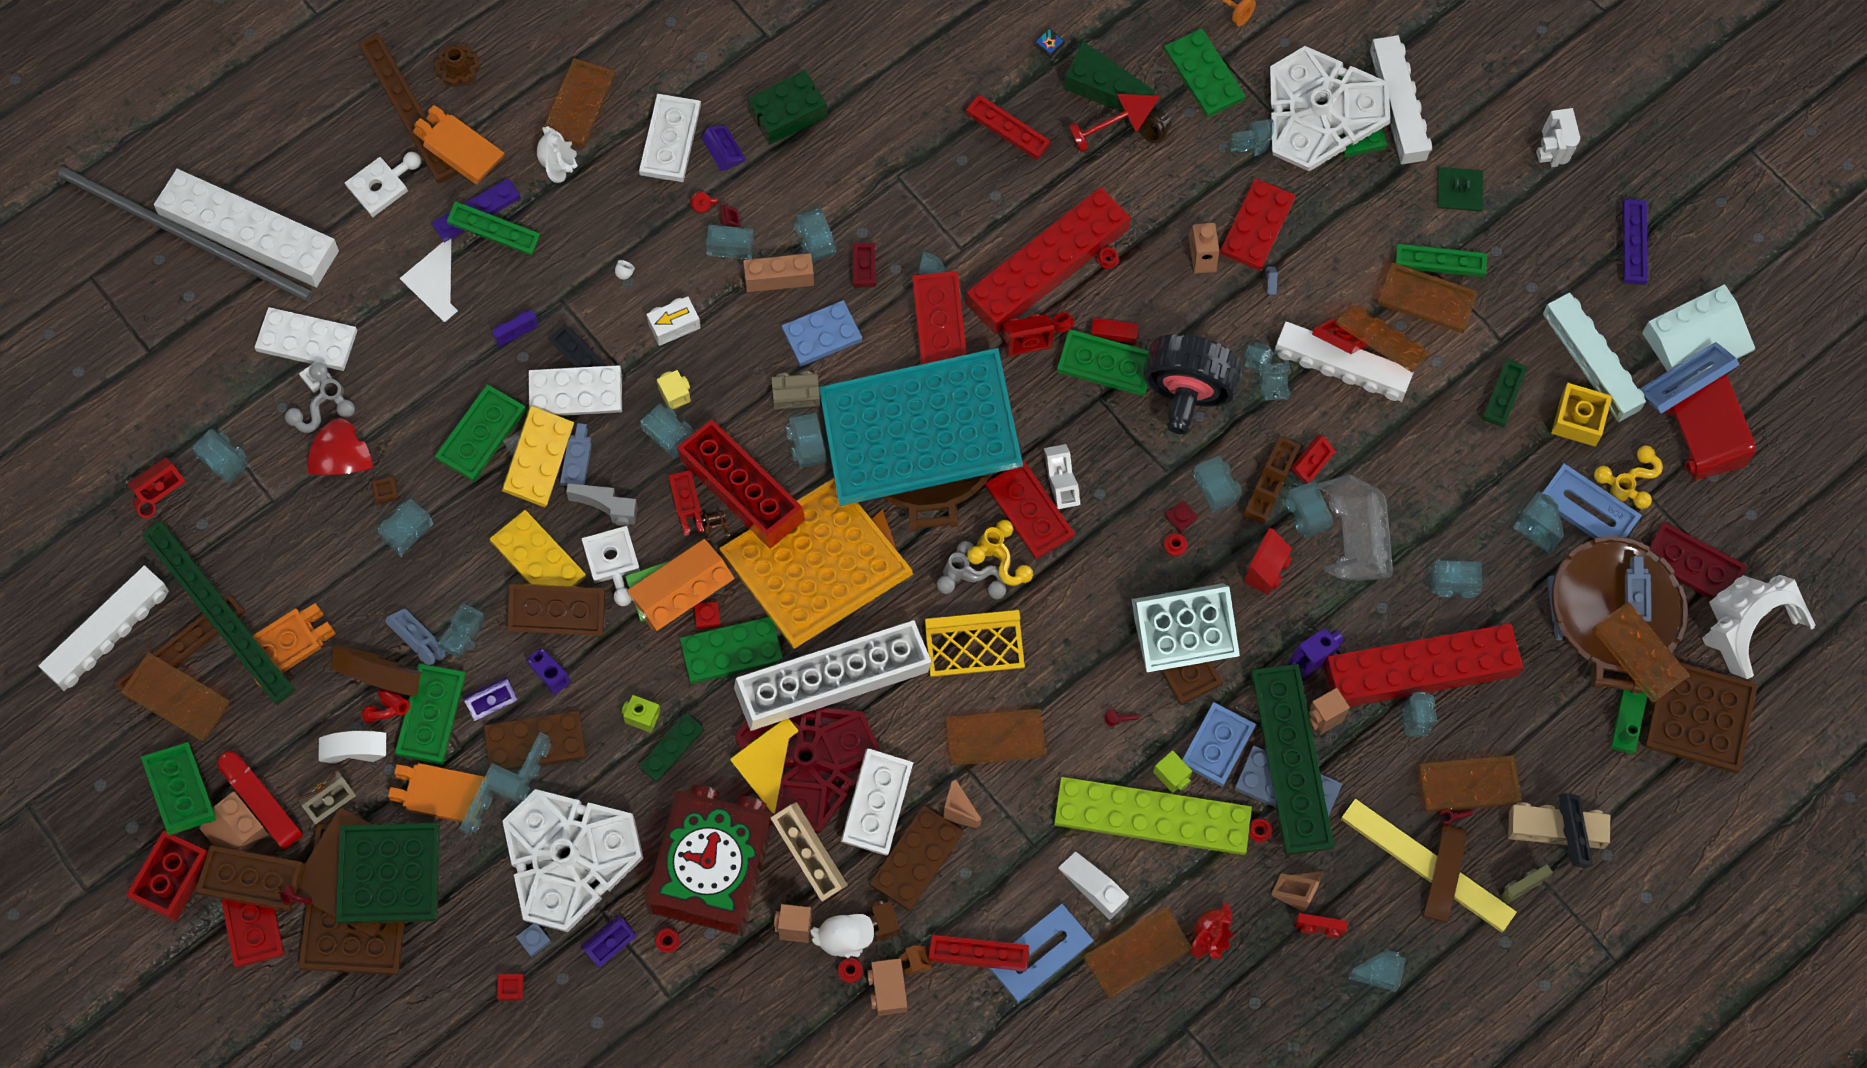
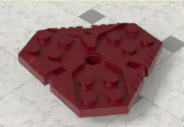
M819 708L817 711H809L789 718L798 729V732L790 737L788 741L775 814L797 802L815 833H821L848 797L847 792L850 788H855L866 749L881 752L867 719L861 711ZM814 720L815 726H807L806 721ZM746 721L735 735L740 750L742 751L779 722L750 731ZM802 754H810L812 759L804 762L799 757ZM837 779L842 782L839 788L834 785ZM766 806L767 811H768V813H769V815H770V818H771V817L774 816L775 814H773V813L770 811V809Z

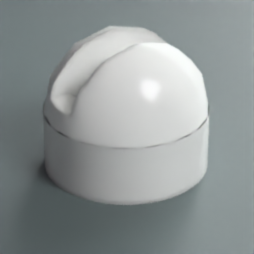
M619 260L615 267V274L619 279H628L635 267L627 261Z

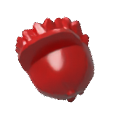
M1223 902L1221 909L1206 911L1198 918L1194 928L1196 938L1191 948L1193 957L1199 959L1208 952L1212 960L1215 957L1221 959L1223 950L1230 948L1228 939L1234 937V934L1229 930L1232 922L1230 905Z

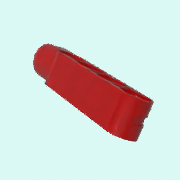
M233 751L222 753L217 761L218 769L282 850L285 851L291 844L301 839L303 834L243 759Z

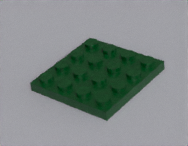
M440 824L340 826L336 923L363 924L437 921Z

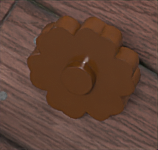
M458 44L455 47L446 46L444 50L438 53L439 59L434 62L437 77L442 78L445 85L456 88L461 83L467 86L476 79L475 73L480 70L477 54L472 53L469 46Z

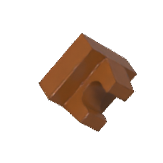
M913 945L906 948V952L900 956L901 961H910L911 966L904 970L906 975L926 973L933 969L925 946Z

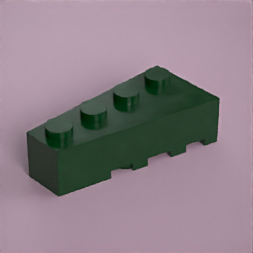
M1084 41L1065 78V90L1120 112L1125 110L1117 94L1155 96L1154 89Z

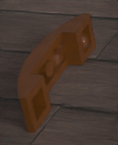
M1446 825L1442 826L1437 848L1438 854L1423 917L1444 923L1448 922L1464 854L1467 832L1465 830Z

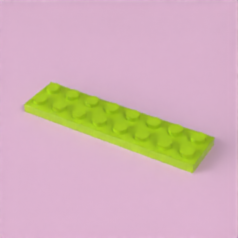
M1061 777L1054 825L1246 855L1252 807Z

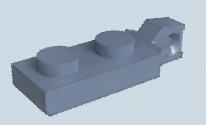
M577 423L575 436L570 435L560 481L562 486H567L568 483L585 485L592 448L591 438L587 437V424Z
M1641 556L1630 557V569H1626V622L1651 621V574L1648 573V569H1644L1643 557Z

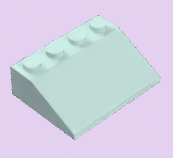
M1725 284L1649 321L1642 332L1667 372L1715 342L1737 359L1755 350L1739 306Z
M1222 583L1132 599L1134 619L1146 672L1240 656L1228 585Z

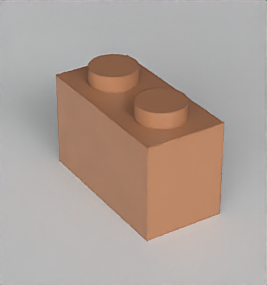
M1337 688L1316 699L1310 706L1308 714L1311 729L1313 731L1316 730L1318 735L1342 723L1350 709Z
M781 904L780 912L776 911L774 921L775 932H779L780 940L809 943L812 921L811 907Z
M901 959L872 962V970H867L869 985H874L875 994L870 995L872 1009H877L878 1016L907 1012Z

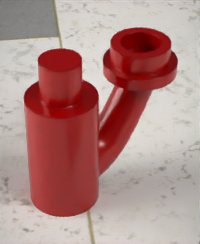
M381 688L378 691V696L380 697V702L387 706L388 709L379 711L376 706L368 705L362 710V717L365 722L373 723L376 720L392 718L397 714L404 715L408 712L410 703L396 692Z

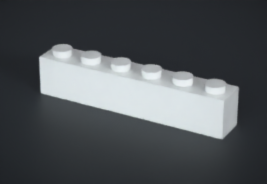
M1399 35L1373 39L1370 53L1377 78L1389 82L1390 126L1400 163L1407 164L1426 161L1429 152L1432 151V143L1430 138L1426 136L1427 125L1425 119L1421 118V103L1419 100H1416V85L1414 81H1411L1410 64L1406 62L1404 57L1406 53L1405 46L1400 42Z
M1285 322L1274 354L1278 355L1281 359L1295 361L1304 368L1319 370L1326 376L1340 378L1347 384H1356L1364 387L1368 392H1377L1385 395L1390 400L1402 402L1415 369L1364 350L1349 354L1313 336V331Z
M143 566L54 650L39 667L63 691L73 687L85 671L92 669L103 654H107L112 650L116 641L121 637H125L138 620H143L155 604H159L165 599L169 590L147 567Z

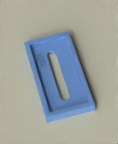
M1715 342L1640 388V390L1644 393L1646 402L1661 414L1740 364L1735 356Z
M1566 464L1562 465L1537 500L1594 539L1605 536L1626 538L1642 516ZM1564 492H1571L1609 519H1613L1615 527L1608 526L1566 498Z
M1063 904L1017 939L1014 944L1029 945L1030 956L1060 931L1066 933L1067 937L1065 940L1060 942L1034 963L1033 966L1028 968L1027 972L1018 974L1014 970L989 968L1018 1004L1094 942Z

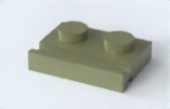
M1548 864L1539 870L1536 868L1532 869L1524 875V879L1519 882L1514 880L1504 887L1506 891L1501 895V899L1507 905L1545 882L1550 877V874L1553 873Z

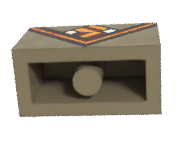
M337 770L299 797L298 801L316 825L356 795Z

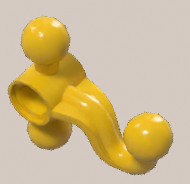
M1646 445L1638 449L1637 458L1642 463L1653 464L1654 468L1652 470L1638 467L1631 469L1628 473L1620 474L1617 478L1612 475L1611 469L1607 466H1600L1595 470V480L1601 484H1610V494L1621 502L1626 501L1630 497L1637 508L1646 509L1652 503L1651 495L1645 491L1638 492L1634 490L1636 487L1635 478H1656L1661 474L1663 464L1655 455L1654 449ZM1619 485L1624 486L1626 490L1622 489Z
M1001 520L996 524L995 528H988L977 542V546L971 547L968 550L967 558L972 564H980L984 561L985 556L993 555L1001 561L998 573L1004 583L1010 586L1027 583L1033 578V570L1028 565L1019 566L1015 571V577L1008 574L1011 559L1010 553L1003 544L1004 538L1012 535L1014 529L1010 521Z

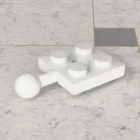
M408 152L405 154L403 162L391 170L384 160L379 157L347 180L345 185L373 218L408 192L407 187L398 176L408 169H417L421 164V158L416 152ZM375 183L382 184L381 189L378 191H372L371 186Z
M627 526L582 538L594 584L613 579L616 588L614 593L615 603L619 606L629 605L632 599L626 591L628 589L625 588L622 576L638 572L640 569ZM608 550H615L617 552V556L611 560L606 559L604 554Z

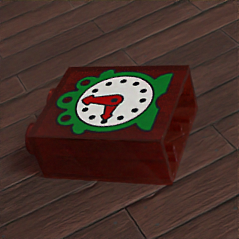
M692 785L690 793L677 790L645 901L648 913L743 936L773 829L772 813L765 811V802L753 797L739 796L737 804L718 800L720 793L707 786Z

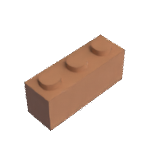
M811 253L744 260L747 292L814 286Z

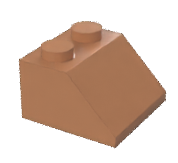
M232 792L214 806L213 812L216 820L203 824L199 828L213 846L247 852L269 835L235 792Z

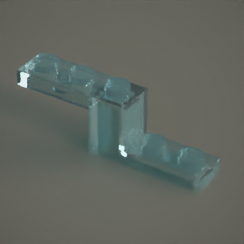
M539 732L519 775L493 763L491 764L459 828L461 833L471 836L473 831L477 832L482 822L480 816L483 810H488L493 800V797L490 796L491 793L517 805L520 800L524 801L530 790L528 784L531 778L535 779L541 768L538 764L542 756L546 757L550 751L552 744L549 743L550 738L548 735Z

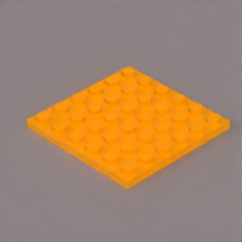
M835 478L797 500L803 508L805 521L771 549L751 530L746 531L719 548L723 557L793 649L913 575L910 566L858 502L840 506Z

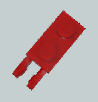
M691 470L668 475L684 536L690 535L689 524L686 521V518L695 516L698 532H704L700 516L702 515Z

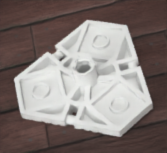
M1307 46L1300 48L1270 66L1271 106L1274 109V113H1271L1272 152L1274 156L1311 171L1326 160L1346 150V146L1349 144L1354 145L1358 141L1365 139V137L1370 136L1373 132L1375 133L1390 124L1389 82L1352 66L1346 69L1343 67V62ZM1339 75L1344 77L1342 81L1337 79ZM1319 102H1326V104H1323V105H1319L1318 103H1319ZM1344 133L1346 137L1340 139L1339 135Z
M535 789L503 820L511 864L517 869V874H514L522 917L526 922L569 932L602 899L600 896L607 890L610 892L628 872L644 859L635 818L632 813L588 803L585 806L581 805L579 800ZM579 814L584 815L582 822L577 821ZM570 848L568 857L561 859L562 851ZM533 864L534 869L527 870L526 865ZM597 879L600 884L593 889L590 885Z

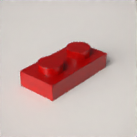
M1317 435L1292 465L1291 469L1303 484H1310L1336 451L1323 435Z
M1299 913L1296 918L1295 928L1301 929V932L1305 934L1320 932L1325 933V936L1329 938H1339L1346 933L1348 921Z

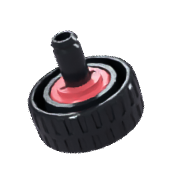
M1168 334L1156 338L1151 343L1145 361L1143 378L1146 384L1155 392L1173 400L1167 427L1170 432L1183 435L1189 431L1188 426L1191 424L1195 405L1200 407H1216L1225 405L1233 400L1240 380L1242 363L1232 350L1212 340L1186 334Z

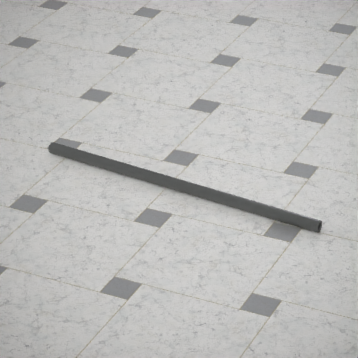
M62 167L58 173L60 178L306 302L312 297V291L65 167Z

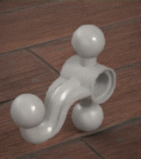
M318 362L312 364L309 369L311 378L321 382V393L315 396L310 403L312 421L309 424L304 423L303 413L297 408L289 409L285 414L286 423L295 426L299 431L311 433L321 423L319 405L325 400L335 401L337 413L343 418L351 417L354 414L355 406L351 401L345 400L342 397L344 393L342 385L334 379H329L327 367L323 363ZM331 384H335L338 387V392L334 396H328L326 393L327 387Z
M969 541L959 543L957 553H953L949 557L943 569L944 576L939 578L937 582L938 590L943 594H949L955 589V582L961 579L977 582L989 575H994L997 581H993L989 585L988 593L994 599L1004 597L1006 594V583L999 577V567L987 566L980 571H975L969 566L967 558L968 550L974 547V545Z

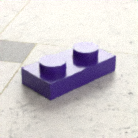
M530 310L518 314L515 319L507 323H501L492 330V334L497 346L501 347L537 328V317Z

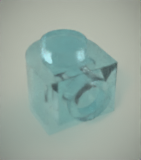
M1256 342L1253 346L1249 344L1243 356L1247 358L1244 367L1258 373H1265L1274 357L1271 348Z

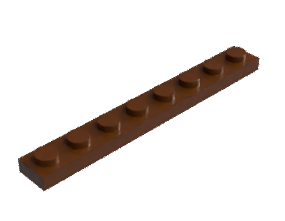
M379 34L359 42L363 54L437 184L457 175V170L423 146L424 141L413 133V130L416 128L414 125L420 118L427 123L429 121L426 119L425 114Z

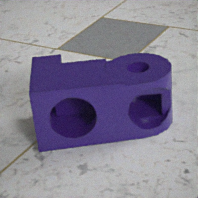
M542 648L526 659L529 667L538 675L539 679L554 696L571 683L567 673Z

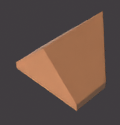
M955 779L951 782L944 807V819L949 822L978 828L981 826V818Z
M1325 871L1294 875L1281 873L1271 895L1305 912Z

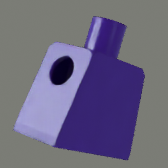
M1322 629L1298 646L1288 665L1299 664L1302 681L1306 680L1324 666L1328 656L1335 655L1340 647L1339 644L1343 642V636L1337 630L1329 633L1326 629Z

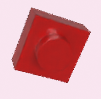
M718 602L696 604L694 606L697 630L721 627Z
M498 974V1001L523 1000L524 975Z

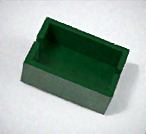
M806 70L747 98L748 112L756 125L760 126V131L769 145L827 117V103L819 90L815 89V84Z

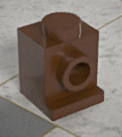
M878 901L871 904L872 915L869 918L872 921L874 930H878L875 932L876 942L899 935L900 927L891 901L887 903L885 901Z

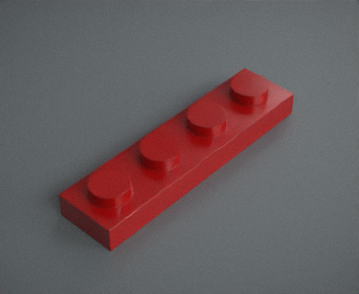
M978 95L966 109V115L1037 161L1051 144V140L981 95Z
M932 935L928 958L931 962L1027 972L1030 947L1024 944Z

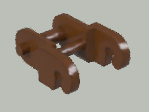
M719 510L717 515L708 516L706 513L705 518H703V522H707L705 532L708 543L711 542L709 532L713 528L722 527L726 531L727 538H730L727 522H723L725 514H722L721 510ZM720 519V524L710 526L709 521Z

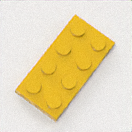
M531 406L501 491L545 508L548 504L574 422Z
M526 510L490 538L493 546L529 584L577 586L587 578L582 569Z

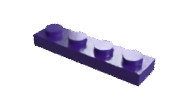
M509 178L464 203V205L494 215L518 201L521 197ZM450 212L431 222L432 227L444 243L465 232L462 229L447 224Z
M1624 199L1622 203L1623 283L1646 285L1648 281L1647 201Z

